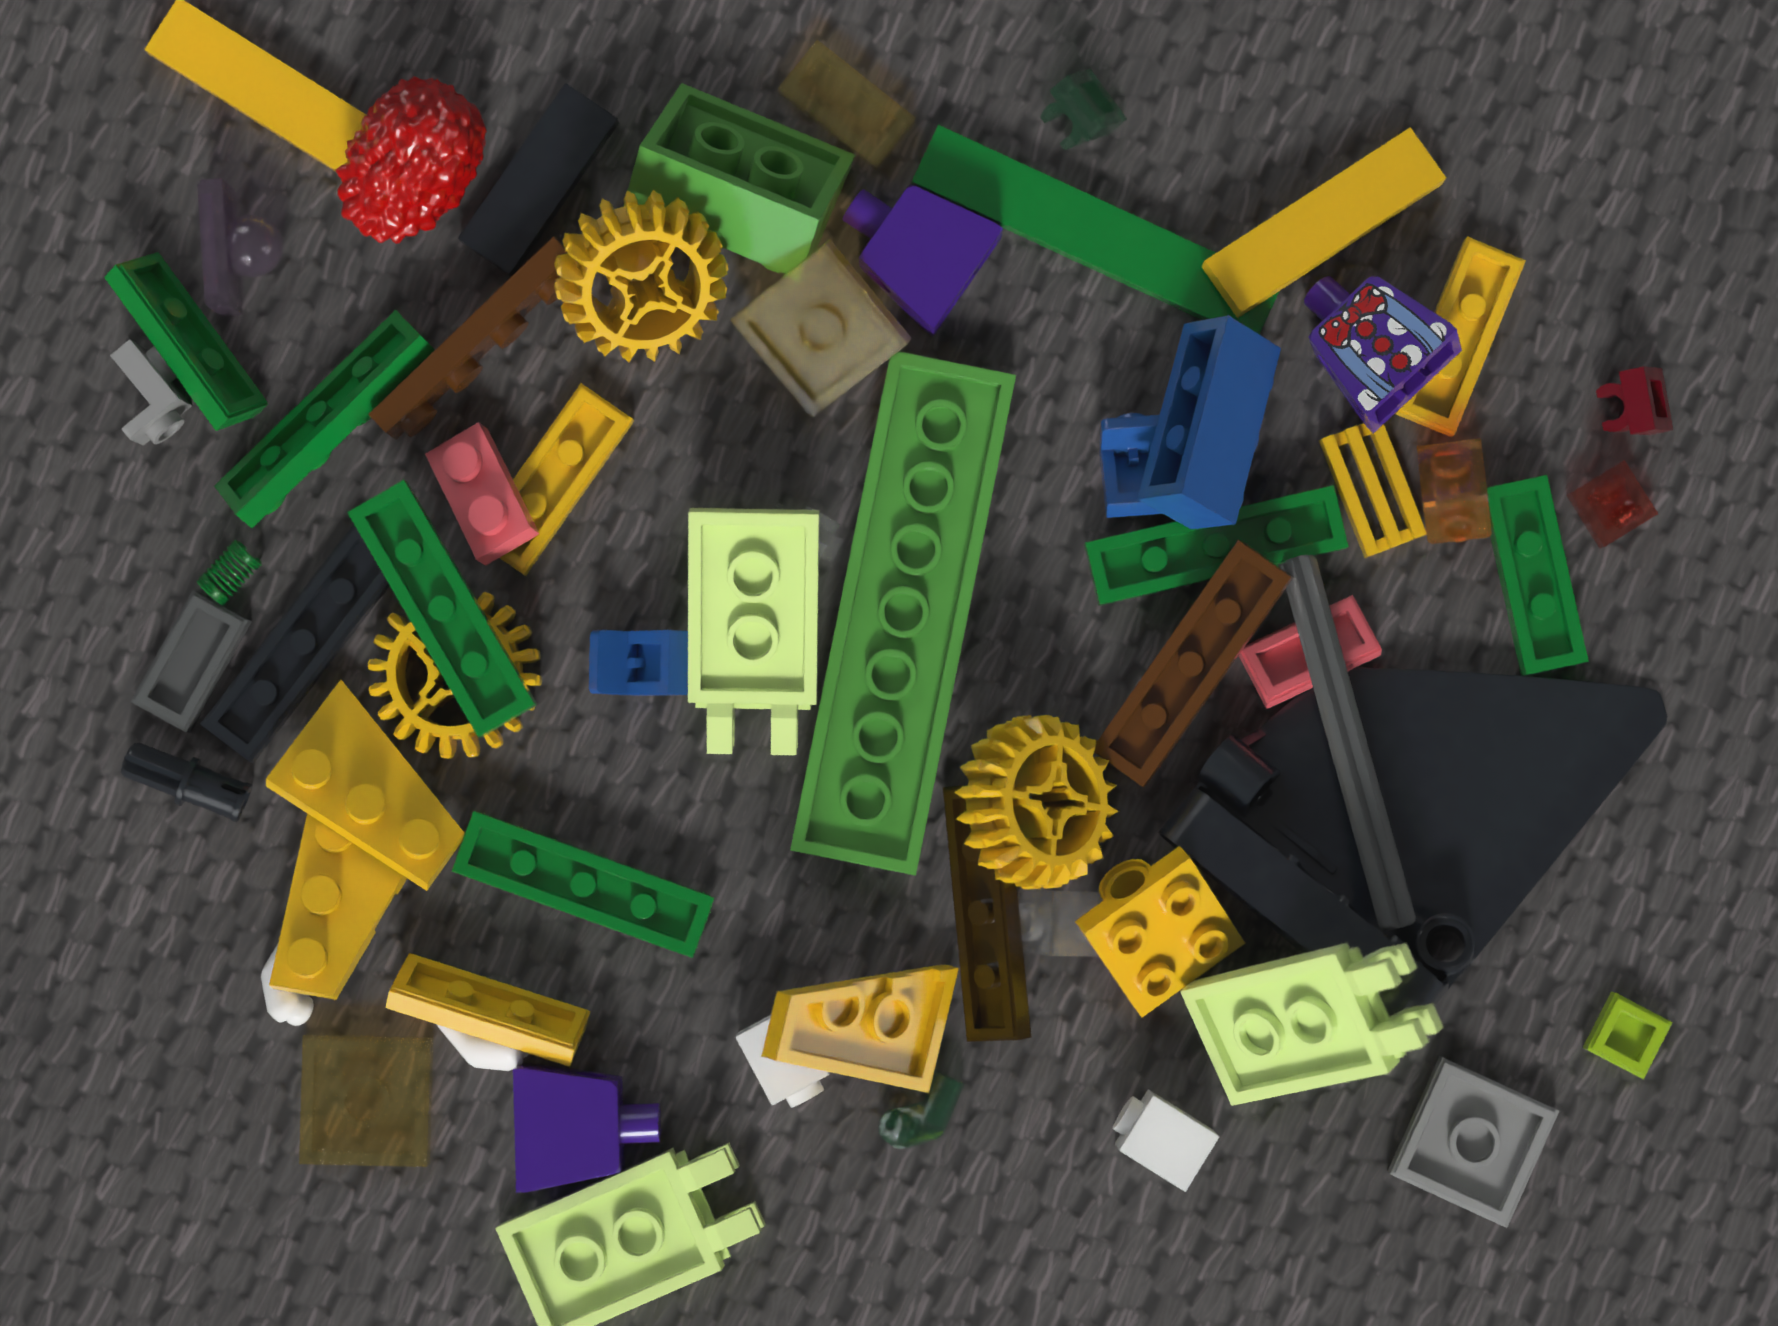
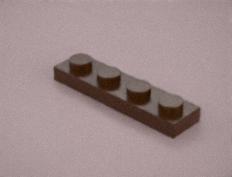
M552 237L368 415L395 440L404 432L409 437H413L424 429L437 414V410L432 405L450 388L455 393L466 388L483 369V366L478 361L495 344L504 349L513 343L529 324L524 317L541 300L550 305L558 299L554 283L556 282L555 279L561 276L557 274L554 264L557 255L567 253L565 248Z
M1238 540L1096 742L1094 752L1103 759L1109 760L1111 765L1142 787L1147 786L1294 577L1242 540Z

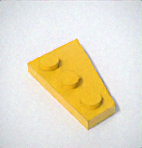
M342 680L334 687L266 777V787L426 891L464 838V831Z
M308 813L269 986L276 990L337 1000L375 935L376 926L395 894H399L407 878Z
M935 965L777 991L761 1056L779 1062L929 1093L959 968L950 965Z

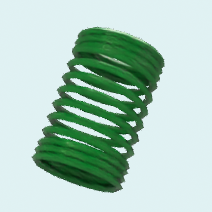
M238 540L231 542L232 544H229L227 547L228 551H223L224 556L219 555L220 560L215 559L216 564H211V568H207V572H203L201 577L196 579L198 585L221 605H225L230 600L226 593L230 596H234V594L220 583L212 573L217 575L233 591L238 592V589L230 584L217 569L223 572L235 585L242 588V585L233 579L221 565L226 567L242 583H246L224 560L232 564L247 579H250V576L243 572L230 557L236 560L251 575H254V572L242 561L254 570H258L262 566V562L258 558L252 557L246 551V546ZM212 580H214L226 593L221 592L215 586Z

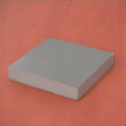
M1439 1056L1387 1172L1507 1228L1558 1116L1559 1110Z

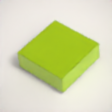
M1611 991L1583 1049L1644 1079L1673 1022Z

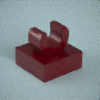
M1642 366L1620 371L1621 384L1608 383L1596 390L1597 398H1613L1618 396L1624 403L1623 414L1616 420L1602 422L1603 430L1608 432H1625L1630 430V435H1653L1673 430L1662 368Z

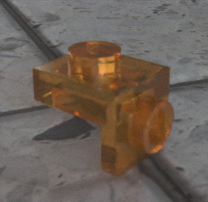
M1481 438L1417 446L1427 541L1431 544L1463 542L1491 536Z

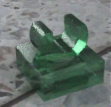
M1091 69L1069 74L1049 90L1057 102L1049 104L1043 110L1040 117L1044 123H1048L1059 118L1064 113L1072 121L1073 130L1071 134L1060 143L1064 150L1107 136L1127 120Z

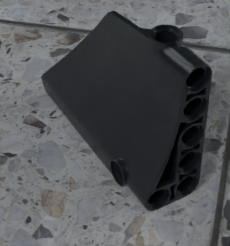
M1355 667L1349 670L1350 682L1416 916L1415 922L1410 926L1383 931L1378 925L1313 688L1295 696L1259 729L1240 740L1233 734L1225 739L1201 769L1198 776L1200 780L1198 785L1158 833L1173 848L1176 849L1180 846L1191 858L1195 866L1245 905L1302 954L1348 943L1350 949L1358 947L1362 957H1365L1381 948L1406 943L1417 968L1409 974L1400 975L1402 982L1398 986L1378 991L1386 1011L1390 1017L1410 1007L1432 1003L1435 1006L1456 979L1471 966L1665 728L1668 716L1662 696L1657 690L1646 687L1472 672ZM1451 931L1461 938L1465 949L1456 960L1450 962L1438 961L1427 950V943L1430 937L1437 932Z

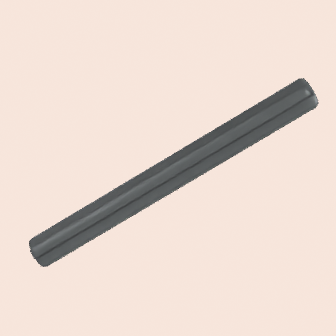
M1314 555L1293 557L1286 560L1281 566L1283 570L1294 577L1287 586L1286 591L1378 925L1383 931L1410 926L1415 922V912L1317 559Z

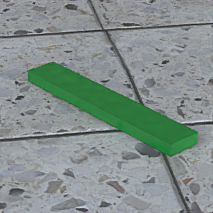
M941 125L937 126L911 182L913 186H917L993 221L1008 231L1201 320L1229 315L1260 335L1279 294L1277 292L1237 318L1202 269L1204 261L1214 255L1215 252Z

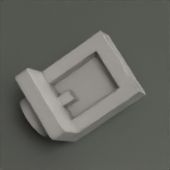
M129 339L110 356L150 405L122 428V431L130 440L138 444L145 445L150 440L153 444H159L170 438L183 426L185 421L180 415L192 405L172 382L177 377L156 348L153 346L147 351L143 346Z

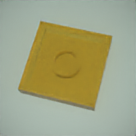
M831 239L739 310L730 320L811 418L904 348L911 339L909 334Z
M303 1035L299 1164L428 1167L430 1165L433 1037Z

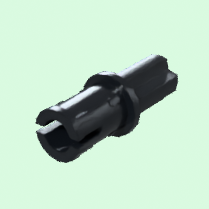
M134 743L128 749L121 767V774L124 777L174 796V804L182 806L184 802H188L227 817L236 823L242 816L241 809H245L253 788V784L244 783L201 766V759L193 757L188 762L142 743Z

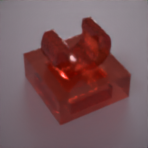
M1625 460L1617 463L1566 495L1599 549L1606 547L1658 515V512Z

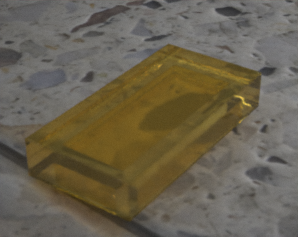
M818 40L815 41L778 87L779 94L875 170L879 168L916 122V118Z

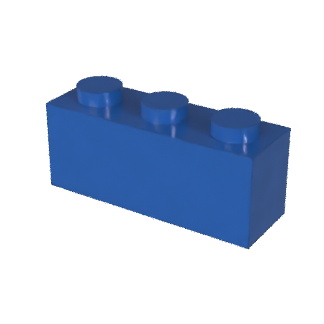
M1229 315L1184 324L1140 486L1138 500L1189 529L1236 524L1239 509L1244 499V490L1254 451L1258 445L1259 432L1269 393L1274 383V374L1281 351L1279 346Z

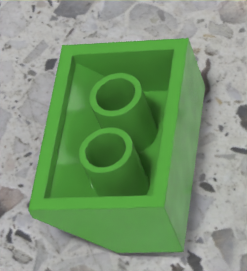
M681 83L640 144L628 191L635 194L639 205H645L653 190L661 194L665 207L678 197L686 203L689 214L698 211L706 218L709 225L707 231L712 230L717 233L722 249H727L761 263L771 271L785 273L800 280L818 247L853 164L855 154Z

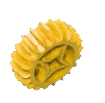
M627 190L623 200V207L614 209L612 203L602 198L599 205L602 213L600 218L596 220L589 215L580 213L578 223L583 234H564L563 245L567 253L556 256L554 265L557 274L561 277L555 279L554 289L557 298L563 302L561 310L565 321L569 322V324H576L577 336L584 343L595 339L598 351L602 352L604 356L619 346L621 357L629 363L638 349H645L647 357L655 362L659 353L658 347L669 344L670 349L680 354L682 348L680 337L685 334L701 340L703 330L699 319L717 321L719 311L714 301L726 298L727 287L722 277L728 274V264L724 255L720 254L722 244L717 233L712 230L707 231L709 225L701 213L697 211L689 214L686 203L678 197L665 207L661 194L654 190L648 197L645 205H639L635 194ZM675 247H678L690 257L689 270L685 282L676 279L673 270L670 269L673 265L670 256ZM596 272L606 275L608 283L613 285L610 289L613 298L608 306L601 303L592 294V284Z
M483 592L477 602L525 684L533 687L540 686L542 684V676L534 673H523V664L533 663L541 659L540 651L538 649L519 651L517 644L527 640L532 635L530 627L521 625L508 631L506 627L514 619L516 610L506 605L494 617L490 616L495 597L490 593ZM391 613L387 617V621L390 626L400 633L395 640L388 636L377 634L373 641L378 647L390 650L388 660L370 659L368 661L369 670L386 672L387 682L375 683L369 687L370 695L383 697L391 694L393 701L382 706L378 711L380 719L390 720L402 714L404 718L396 726L394 736L400 740H405L416 729H419L420 732L416 740L415 749L421 753H427L432 748L436 737H439V752L442 758L452 759L454 757L457 739H461L463 749L468 757L479 756L480 744L478 736L470 723L459 726H445L429 719L438 707L442 708L454 695L451 690L443 688L445 686L443 684L445 679L413 624L409 623L404 617ZM412 648L426 664L428 670L427 682L419 692L421 697L415 704L408 692L405 678L406 663ZM517 717L504 724L507 729L513 732H519L523 728V724ZM498 729L484 736L492 748H499L504 743Z
M1031 715L1013 717L1012 721H1006L1004 724H997L993 728L988 729L987 739H981L978 743L971 745L975 760L968 761L960 766V769L969 780L968 786H962V788L954 792L966 800L967 811H964L956 819L965 824H970L972 831L964 844L974 849L981 848L977 865L984 866L987 869H995V880L1015 883L1016 887H1022V889L1027 890L1041 889V887L1044 889L1059 888L1063 884H1068L1069 880H1075L1081 876L1088 875L1087 864H1093L1095 861L1103 859L1099 843L1114 837L1105 824L1106 818L1119 812L1108 805L1107 793L1117 785L1104 780L1102 773L1109 760L1093 757L1096 740L1086 736L1080 737L1079 725L1070 724L1069 722L1061 723L1059 717H1052L1051 715L1034 716L1033 718Z

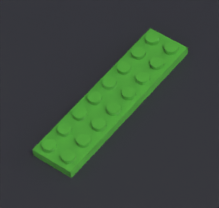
M891 350L791 851L916 876L1016 379L1014 374Z

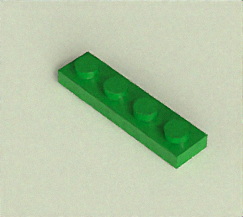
M395 310L214 485L215 489L232 511L250 528H253L265 515L277 510L284 502L286 495L311 471L321 467L330 457L332 450L357 426L366 423L371 418L368 414L429 357L435 349Z
M402 480L347 512L477 736L482 738L537 706L538 704L409 483Z
M1334 485L1241 506L1235 525L1189 529L1176 521L1085 542L1084 548L1098 606L1209 581L1238 540H1242L1276 565L1301 555L1317 556L1348 548Z
M473 811L451 871L690 958L695 956L716 898L710 894L479 811Z

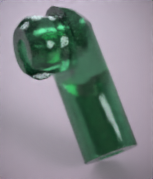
M936 1071L932 1079L930 1091L926 1093L923 1101L900 1108L889 1109L883 1113L878 1124L881 1138L892 1147L899 1149H908L939 1139L947 1128L965 1083Z

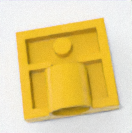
M1180 846L1152 866L1142 859H1130L1112 867L1104 875L1099 885L1098 891L1103 901L1075 920L1081 932L1141 1018L1245 944L1199 870Z

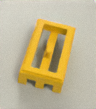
M1363 423L1319 440L1364 558L1427 534L1384 424L1374 434ZM1370 435L1407 529L1398 531L1362 439L1365 436ZM1347 443L1350 446L1385 536L1376 541L1339 449V446Z

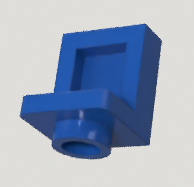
M1127 413L1117 418H1106L1101 421L1099 455L1106 518L1163 514L1137 499L1160 415L1145 416L1140 413Z
M593 630L590 633L589 691L592 694L630 696L688 695V631Z

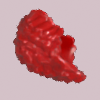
M414 76L407 81L404 79L399 80L396 86H393L388 92L378 98L373 106L369 107L367 115L361 120V129L356 131L353 140L347 141L348 148L345 150L347 163L335 169L337 175L342 180L341 185L337 189V195L343 202L341 209L342 218L352 221L363 236H371L379 243H383L391 238L395 244H398L406 236H416L420 230L429 231L434 229L436 221L440 220L444 213L460 205L465 189L469 186L470 181L477 176V166L483 161V149L486 145L485 135L487 130L477 106L468 102L462 94L457 93L454 85L444 84L438 79L434 80L431 77L425 80Z

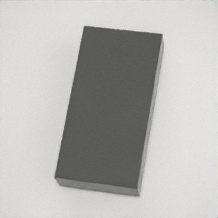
M192 590L131 702L175 727L190 733L252 621Z

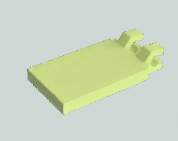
M689 509L688 703H695V708H707V754L733 753L735 745V709H771V755H797L798 710H810L811 705L817 704L819 510Z
M1348 943L1197 979L1180 991L1231 1106L1387 1074L1400 1062L1399 1058L1403 1057L1406 1051L1423 1048L1429 1042L1426 1035L1436 1034L1443 1028L1433 1003L1406 1008L1389 1017L1378 991L1398 986L1402 982L1400 975L1409 974L1417 968L1406 943L1381 948L1365 957H1362L1358 947L1350 949Z
M730 1143L704 1153L690 1161L685 1150L675 1153L674 1148H671L623 1169L619 1173L607 1176L499 1224L495 1229L537 1325L595 1326L721 1271L725 1266L723 1260L731 1257L728 1247L762 1231L761 1228L766 1225L756 1201L715 1220L702 1187L733 1174L735 1169L740 1166Z

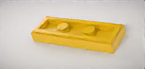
M1468 236L1464 239L1434 313L1450 322L1457 329L1462 351L1395 413L1396 415L1449 437L1455 435L1526 260Z
M580 383L513 479L540 534L503 555L500 559L525 576L634 422L633 418L582 383Z
M410 953L389 990L385 1007L569 1067L583 1037L591 1012L587 1009Z

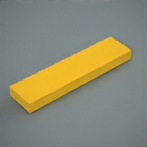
M176 0L144 49L149 55L335 171L336 168L347 163L345 150L348 148L347 141L353 140L356 131L361 129V120L366 115L365 113L185 0Z
M1410 127L1206 259L1202 269L1236 317L1239 318L1440 187L1447 177Z

